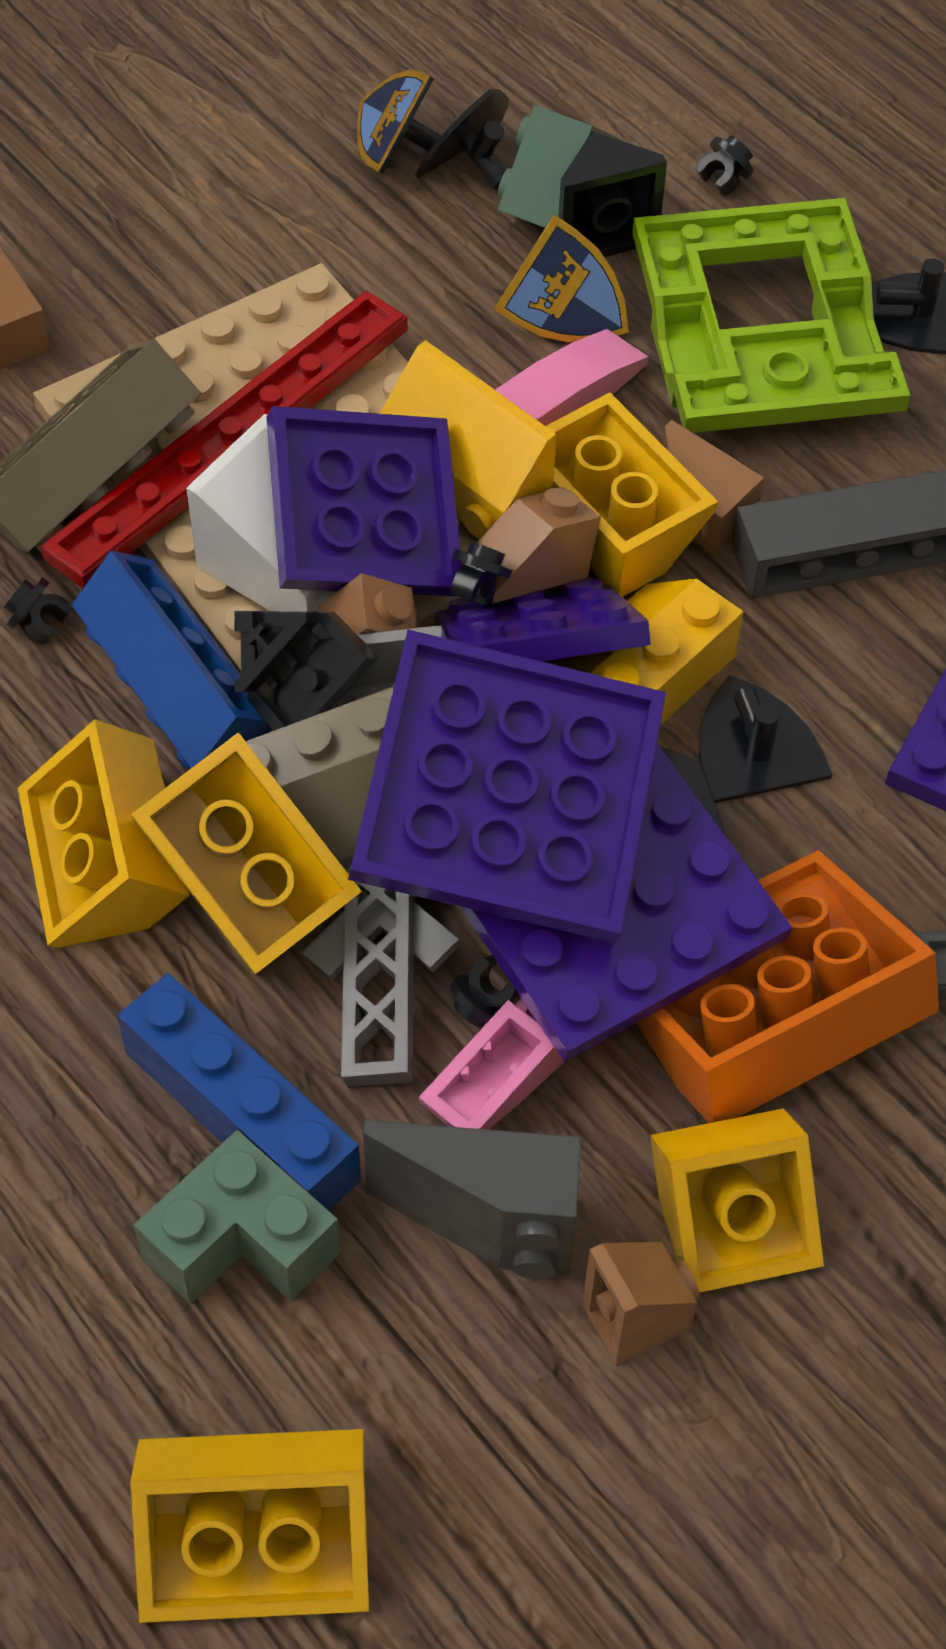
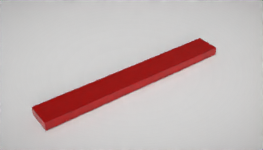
M365 290L41 545L43 559L83 589L111 550L131 554L189 507L186 488L264 414L268 415L273 406L311 409L407 332L408 317L368 290Z

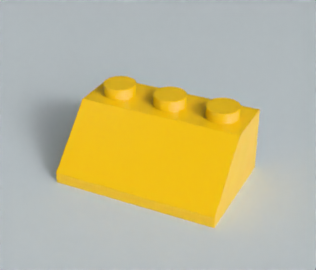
M425 340L418 345L379 414L447 418L457 518L464 523L472 535L481 539L517 498L542 493L547 489L553 488L556 433Z
M611 392L546 425L547 428L556 433L553 488L565 487L567 490L574 492L579 497V500L601 517L589 569L605 586L609 585L622 598L665 574L717 510L718 501Z
M697 578L645 584L627 600L631 606L648 620L651 645L561 658L555 665L666 692L661 726L727 665L737 653L744 611Z
M94 719L18 787L47 946L62 948L149 929L190 896L187 888L131 816L134 811L165 788L154 739Z
M239 732L131 814L134 822L253 975L257 974L362 892L354 881L348 880L349 874Z
M363 1429L138 1440L130 1485L139 1623L369 1612Z

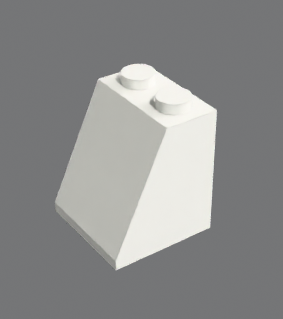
M264 414L186 488L196 565L269 611L319 612L318 606L337 591L279 588L267 415Z

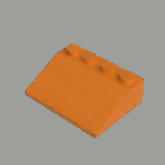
M819 850L758 880L792 926V930L785 941L636 1023L679 1092L708 1123L740 1117L939 1012L936 953Z

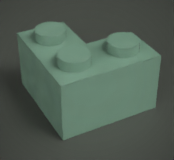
M534 105L531 115H527L519 126L516 136V145L519 149L513 167L508 168L501 178L498 188V197L501 201L498 210L545 228L553 214L557 217L559 216L561 178L591 132L593 131L617 140L621 139L592 125Z
M238 1130L229 1136L133 1225L142 1260L190 1305L241 1256L285 1297L292 1301L341 1253L338 1219Z

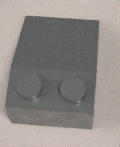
M365 1120L363 1138L367 1194L499 1269L513 1270L518 1276L534 1280L548 1279L555 1274L570 1273L577 1213L581 1137Z

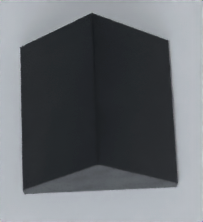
M592 131L561 178L558 217L577 229L600 250L604 257L635 250L636 245L633 238L634 218L662 215L667 167L664 155Z

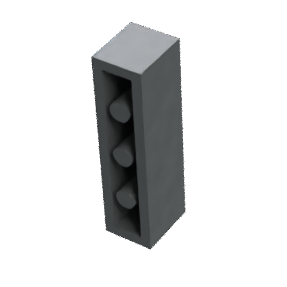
M946 470L938 472L928 471L916 476L882 482L872 481L860 486L832 491H815L808 495L775 501H759L752 505L737 507L731 546L751 598L946 563Z

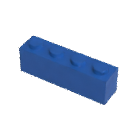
M111 550L75 599L72 607L86 624L87 635L105 650L116 665L115 672L117 676L135 691L146 706L145 712L149 720L162 729L176 747V755L179 761L187 769H191L238 732L245 741L271 732V727L247 700V692H235V681L241 677V674L154 560Z
M169 973L165 974L117 1015L126 1054L221 1143L238 1130L328 1211L361 1181L359 1145Z

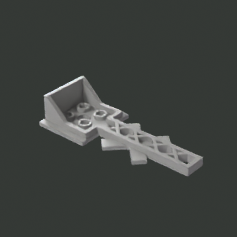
M442 625L409 629L446 638ZM408 629L357 634L375 653L378 659L332 709L394 686ZM351 864L343 867L348 874L350 872ZM355 882L362 892L345 904V910L302 954L306 960L331 981L343 971L341 1078L346 1086L358 1087L413 1082L414 958L434 973L461 945L459 938L414 902L417 896ZM384 931L387 935L375 945L372 941ZM383 969L395 980V987L375 1006L362 995V988ZM394 1015H395V1023L391 1020V1018H392ZM380 1029L395 1041L393 1061L361 1063V1049Z

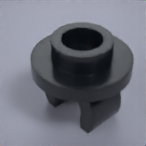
M716 136L710 142V147L714 152L701 158L697 164L696 171L700 178L706 182L715 171L724 170L723 175L718 178L715 184L720 193L726 196L736 188L739 175L748 179L754 173V169L749 163L753 158V154L741 141L733 136H729L726 141Z
M473 541L470 542L467 552L455 548L452 557L465 563L456 573L450 593L468 601L488 606L495 591L496 574L508 579L511 577L513 570L502 566L506 554Z
M44 577L41 578L36 586L25 579L3 607L13 614L7 622V626L14 630L18 623L23 620L26 633L31 639L41 644H45L55 630L42 620L40 613H49L56 620L62 622L72 610L70 604L63 597L56 594L42 593L50 583Z
M493 955L478 960L472 966L469 975L459 974L450 985L451 992L456 999L454 1001L456 1011L466 1021L477 1027H484L508 1000L512 1001L519 996L510 981L504 986L502 991L492 986L489 974L491 969L497 964Z

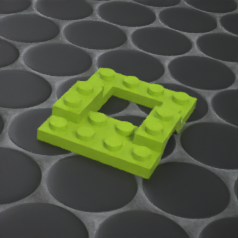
M846 198L634 218L633 238L652 307L651 329L671 407H678L681 423L684 428L692 433L907 411L911 395L897 353L884 351L874 322L871 274ZM802 257L814 294L811 308L814 320L719 329L702 266Z

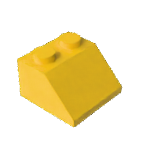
M784 1108L650 1135L659 1201L676 1260H681L687 1265L696 1281L699 1293L824 1267L808 1134Z

